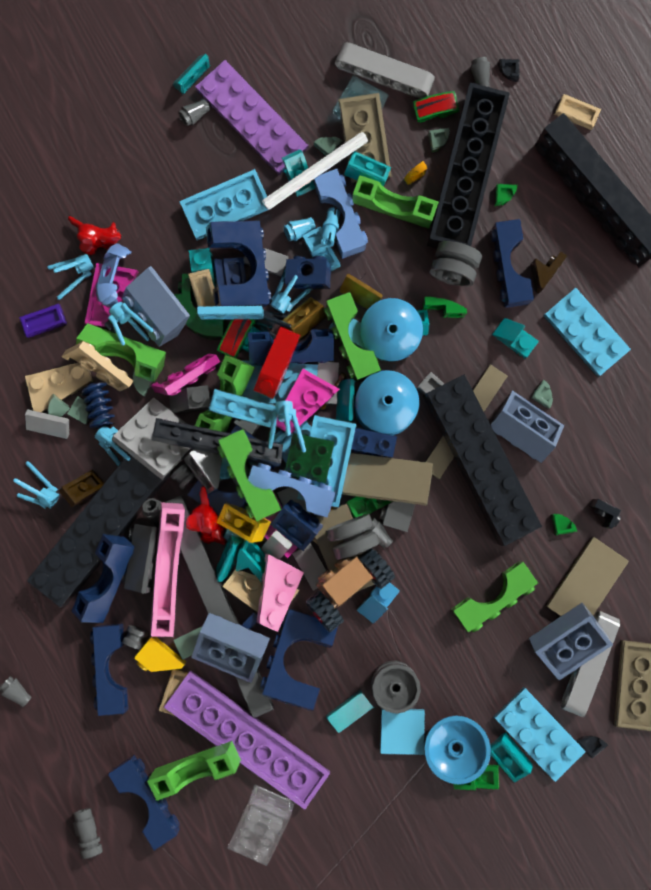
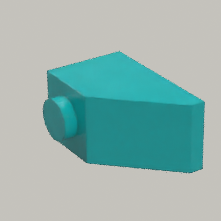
M210 248L189 250L191 272L209 269L214 288H216L212 264L213 257Z

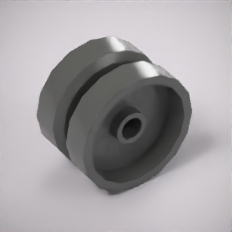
M439 242L435 253L437 259L433 260L430 274L434 278L460 287L473 286L477 275L474 269H477L480 265L481 253L475 248L459 242Z
M370 514L350 519L325 530L329 541L343 540L332 548L336 560L360 554L380 543L376 532L362 533L373 525Z
M397 660L387 661L378 666L371 679L373 696L377 704L385 711L394 714L404 713L413 708L419 699L421 692L420 681L412 668L406 663ZM394 684L400 685L396 687V690L392 689V686Z

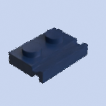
M243 258L214 259L212 261L216 287L218 285L246 283Z

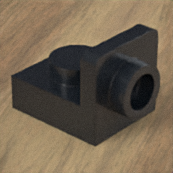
M592 499L589 507L595 509V514L606 518L603 527L606 529L616 527L621 519L619 515L621 510L600 499Z

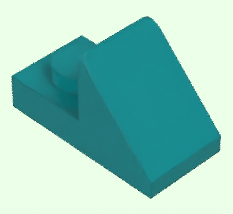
M301 149L282 157L285 166L284 172L289 181L308 169ZM313 180L295 192L296 196L298 197L315 189Z
M506 318L502 320L492 336L524 359L529 356L539 342L523 330L525 325Z
M243 541L238 551L236 571L249 568L262 582L266 562H264L265 554L255 542Z

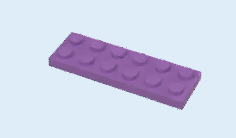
M226 60L195 86L201 96L278 175L285 170L282 157L299 149L303 153L308 149V145Z

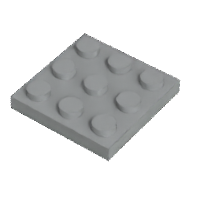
M153 398L113 435L112 440L160 479H163L192 449L152 440L156 418L187 424Z

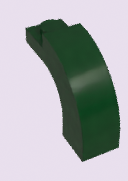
M182 274V280L178 282V290L182 294H174V296L190 315L185 323L186 327L205 339L221 340L225 333V319H200L198 310L193 305V289L189 274Z

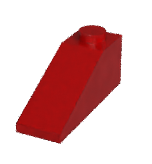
M280 327L253 391L272 399L276 396L299 341V334Z

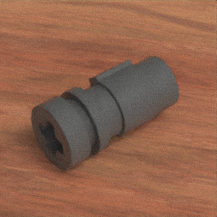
M91 808L74 812L75 822H73L75 834L79 837L80 841L78 847L81 848V859H87L102 853V844L99 843L100 836H97L96 833L97 829Z

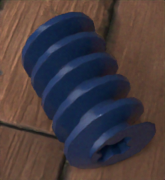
M107 382L87 385L81 392L83 396H87L83 402L89 404L85 410L92 412L87 416L89 420H93L89 424L90 428L96 429L104 425L111 426L116 424L110 422L115 415L108 414L113 407L106 406L111 399L104 398L109 391L102 390L107 385Z

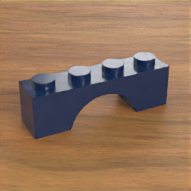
M520 219L496 222L492 230H490V240L495 245L493 258L498 263L499 269L496 272L497 281L501 282L502 287L500 299L501 302H504L505 308L529 305L534 300L531 280L517 274L510 260L511 251L519 246L524 239Z
M310 330L305 340L297 344L290 363L305 364L307 362L326 363L327 361H333L334 337L332 330ZM248 332L249 365H264L274 342L269 332Z
M102 535L95 552L103 562L102 574L92 587L78 593L72 608L73 614L81 622H104L135 548L125 537Z
M123 623L98 625L93 627V631L90 633L91 644H94V653H92L91 661L92 665L95 666L96 673L93 675V687L97 690V696L94 698V708L98 710V716L124 714L128 710L127 688L117 684L109 672V661L112 654L118 648L125 645L122 643L124 638Z
M134 754L114 767L108 775L119 793L132 792L138 794L147 803L149 820L143 829V833L153 850H156L177 836L180 824L174 814L171 815L167 809L168 803L165 798L156 801L147 782L150 777L144 771L145 765Z

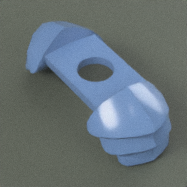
M117 243L111 246L104 255V262L96 285L98 302L108 308L118 303L117 285L112 283L119 259L125 258L126 255L132 252ZM111 267L109 275L105 277L106 271Z

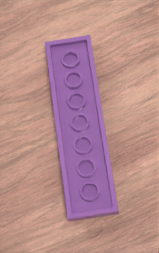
M191 670L164 706L165 709L216 746L233 741L240 756L241 764L303 809H306L330 774V771L262 721L254 718L251 713Z

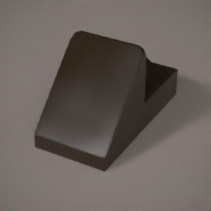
M560 252L556 257L552 255L546 264H543L536 258L532 261L531 270L535 291L538 294L546 287L567 258V255L563 252Z
M92 469L62 486L59 492L71 507L77 504L81 506L97 494L104 483Z

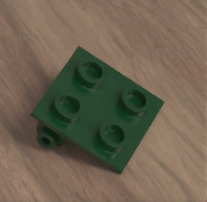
M292 433L285 471L292 473L291 476L299 478L301 476L313 481L326 483L335 441L311 437L301 433L306 452H302L297 434Z

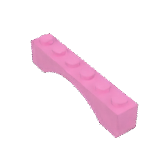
M161 503L150 621L151 636L173 637L177 570L185 513L183 504Z

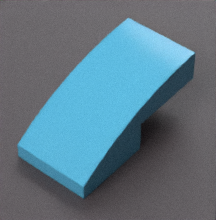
M321 226L302 235L312 258L314 256L325 257L331 264V271L340 267V262L332 248L326 247L327 240L325 246L321 244L323 236Z

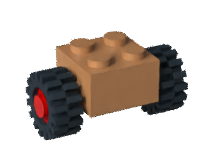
M370 548L358 558L346 557L338 560L334 564L335 569L327 570L318 577L319 582L315 584L320 591H317L305 603L322 626L331 633L344 622L336 606L344 603L370 580L378 588H384L395 578L394 572L386 564L387 562L382 559V556L378 555L377 551L373 550V548Z

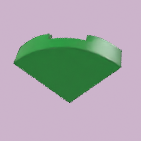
M497 184L495 189V206H501L509 202L517 190V185Z
M551 514L555 535L577 532L575 524L570 519L561 514Z

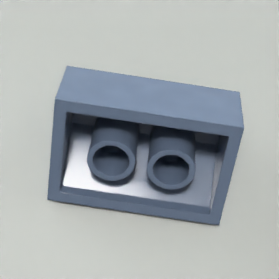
M151 266L125 288L121 297L123 304L125 303L131 311L153 329L152 333L147 329L145 330L148 332L151 340L155 341L158 346L178 337L190 317L189 313Z
M514 391L510 393L490 424L497 435L502 436L511 442L513 446L520 448L540 463L556 447L564 428L563 424Z
M580 603L529 638L535 653L558 680H561L613 646L611 640L583 603Z
M209 613L199 633L191 658L252 683L270 638Z

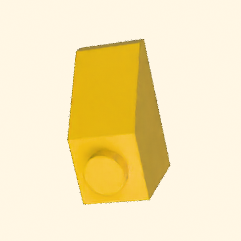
M229 503L224 504L217 520L218 524L250 543L263 541L271 523L265 518L256 521L255 517L250 518L246 509Z
M152 636L135 656V659L138 661L137 665L141 669L149 670L150 672L182 669L187 661L182 660L181 656L156 636Z

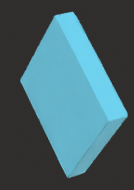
M381 708V754L424 755V709H409L404 713L394 714Z

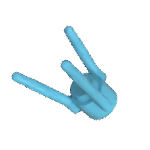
M87 254L47 267L49 270L54 269V273L75 267L78 274L83 273L57 296L58 300L68 294L85 278L92 275L90 271L94 267Z
M286 268L276 292L271 298L272 302L270 304L282 314L286 310L290 312L312 290L306 289L290 303L291 298L287 295L298 277L295 275L285 291L281 292L285 282Z
M118 302L109 309L111 316L108 319L113 324L121 345H125V341L117 322L124 324L128 321L146 341H149V337L133 319L152 333L153 329L131 311L125 303Z
M291 401L275 403L276 410H272L268 448L271 449L273 446L277 418H279L280 422H285L287 436L291 435L289 421H293L301 450L306 452L296 417V409H293V403Z
M104 425L95 434V438L100 442L99 445L105 449L117 466L121 463L109 447L114 448L122 457L129 461L130 457L112 440L113 435L118 430L115 427L110 429Z
M27 461L26 465L48 489L42 488L41 491H38L15 478L13 482L37 495V499L20 493L17 494V497L38 504L45 509L47 507L51 509L60 497V494L56 493L58 489L51 485Z

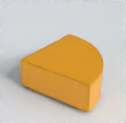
M424 161L416 165L405 176L404 180L407 184L410 185L425 176L427 166Z

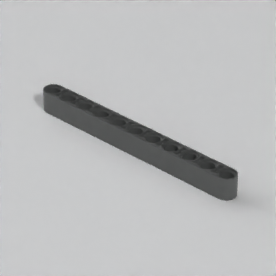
M183 495L164 502L183 504L184 524L180 549L208 614L211 613L232 623L239 624L221 582L217 581L216 570L200 533L191 531L186 527V518L191 515V512ZM258 668L252 683L236 677L254 718L274 710L271 698L262 696L263 690H260L263 679Z

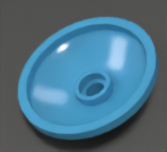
M388 298L374 303L366 311L361 321L360 335L365 348L368 351H374L376 358L384 361H398L408 357L417 349L423 335V324L419 313L412 305L400 299ZM391 325L396 326L397 330L395 333L389 331Z
M379 371L370 375L362 382L356 394L355 405L360 420L369 429L382 434H393L404 430L415 419L419 409V396L414 384L403 374L395 371ZM385 397H391L392 403H385Z
M449 716L438 721L428 732L425 740L426 760L431 770L440 779L452 784H465L477 779L487 768L491 753L489 739L485 731L475 721L463 716ZM456 743L460 745L458 751L452 749V746Z

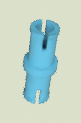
M329 208L327 211V218L322 226L323 236L321 244L325 246L326 240V247L334 245L335 234L339 229V209L336 210L335 215V208Z

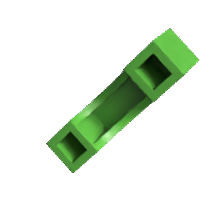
M359 175L352 197L354 204L428 229L438 205V201L420 195L407 197L395 194L384 188L379 181Z
M349 292L327 300L324 312L327 319H331L334 325L331 328L334 338L339 339L341 343L339 350L342 358H347L349 364L347 371L350 378H354L357 382L381 371L374 351L360 349L350 339L348 327L358 312L351 293Z
M88 323L76 338V345L82 341L89 343L102 356H117L126 359L132 364L135 376L151 382H155L164 367L166 352L124 336L125 345H121L116 333Z
M225 355L217 374L220 379V391L243 396L255 367ZM208 409L199 415L195 426L226 433L233 417L212 412Z
M242 429L218 440L220 443L217 446L221 457H226L230 464L227 466V470L231 478L236 477L239 483L236 489L241 499L245 497L248 506L245 508L250 518L255 517V520L259 521L280 511L281 508L272 489H261L254 486L245 474V461L253 450L245 431Z
M518 561L502 573L503 587L500 594L494 600L479 603L467 597L451 608V611L465 631L468 633L470 631L476 632L483 626L482 623L488 618L493 620L500 615L499 611L502 608L513 606L518 602L517 598L522 594L526 596L535 590L534 586L538 582L524 562Z
M233 741L155 768L147 782L157 801L176 794L184 786L199 778L213 776L217 780L234 774L241 759Z

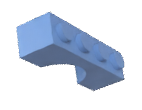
M337 169L317 176L314 179V185L320 202L334 205L341 211L344 217L342 228L335 234V241L342 259L365 251L368 239L365 231L361 232L359 224H361L358 213L353 212L352 205L354 204L350 193L347 194L345 191L346 182L344 176L339 175Z
M259 463L258 466H252L248 480L254 486L272 490L282 486L292 487L304 497L307 511L328 517L335 496V492L331 491V486L320 483L318 487L312 485V480L300 476L299 480L291 478L292 473L280 469L276 473L270 471L271 466Z

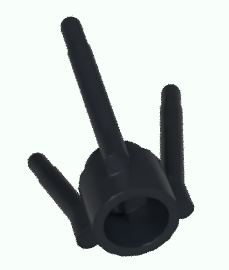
M263 310V318L256 321V325L261 327L260 331L269 332L274 340L276 335L269 328L273 329L276 324L287 328L292 327L291 324L277 319H285L288 315L278 314L270 310L269 312Z

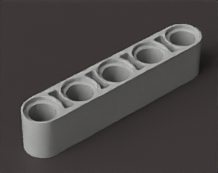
M348 42L342 44L335 61V65L343 71L420 99L428 97L435 79L433 74Z
M597 611L594 618L613 643L620 626V619ZM612 646L572 672L561 701V709L580 717L585 716Z

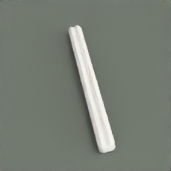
M363 132L357 134L263 199L262 202L267 210L273 208L367 143L366 135Z

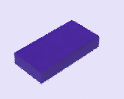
M60 304L19 317L27 338L67 325Z

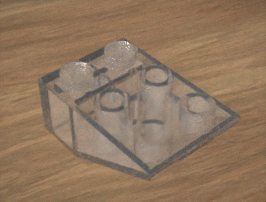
M255 785L228 845V849L267 866L290 820L295 802Z

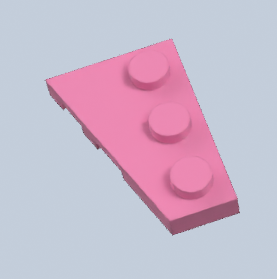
M265 554L264 562H266L265 573L262 576L263 589L259 599L257 623L278 632L304 572L269 554Z

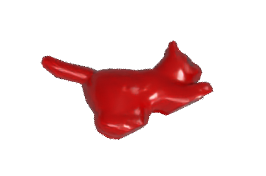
M72 216L68 217L70 223L78 228L76 237L80 241L79 248L87 255L95 254L98 247L109 250L111 246L121 239L122 235L114 222L108 228H99L92 224H83Z
M203 486L200 490L201 505L193 509L191 515L186 518V527L191 531H201V539L207 544L214 541L225 545L226 539L223 537L225 527L217 523L218 516L213 507L210 506L206 488Z

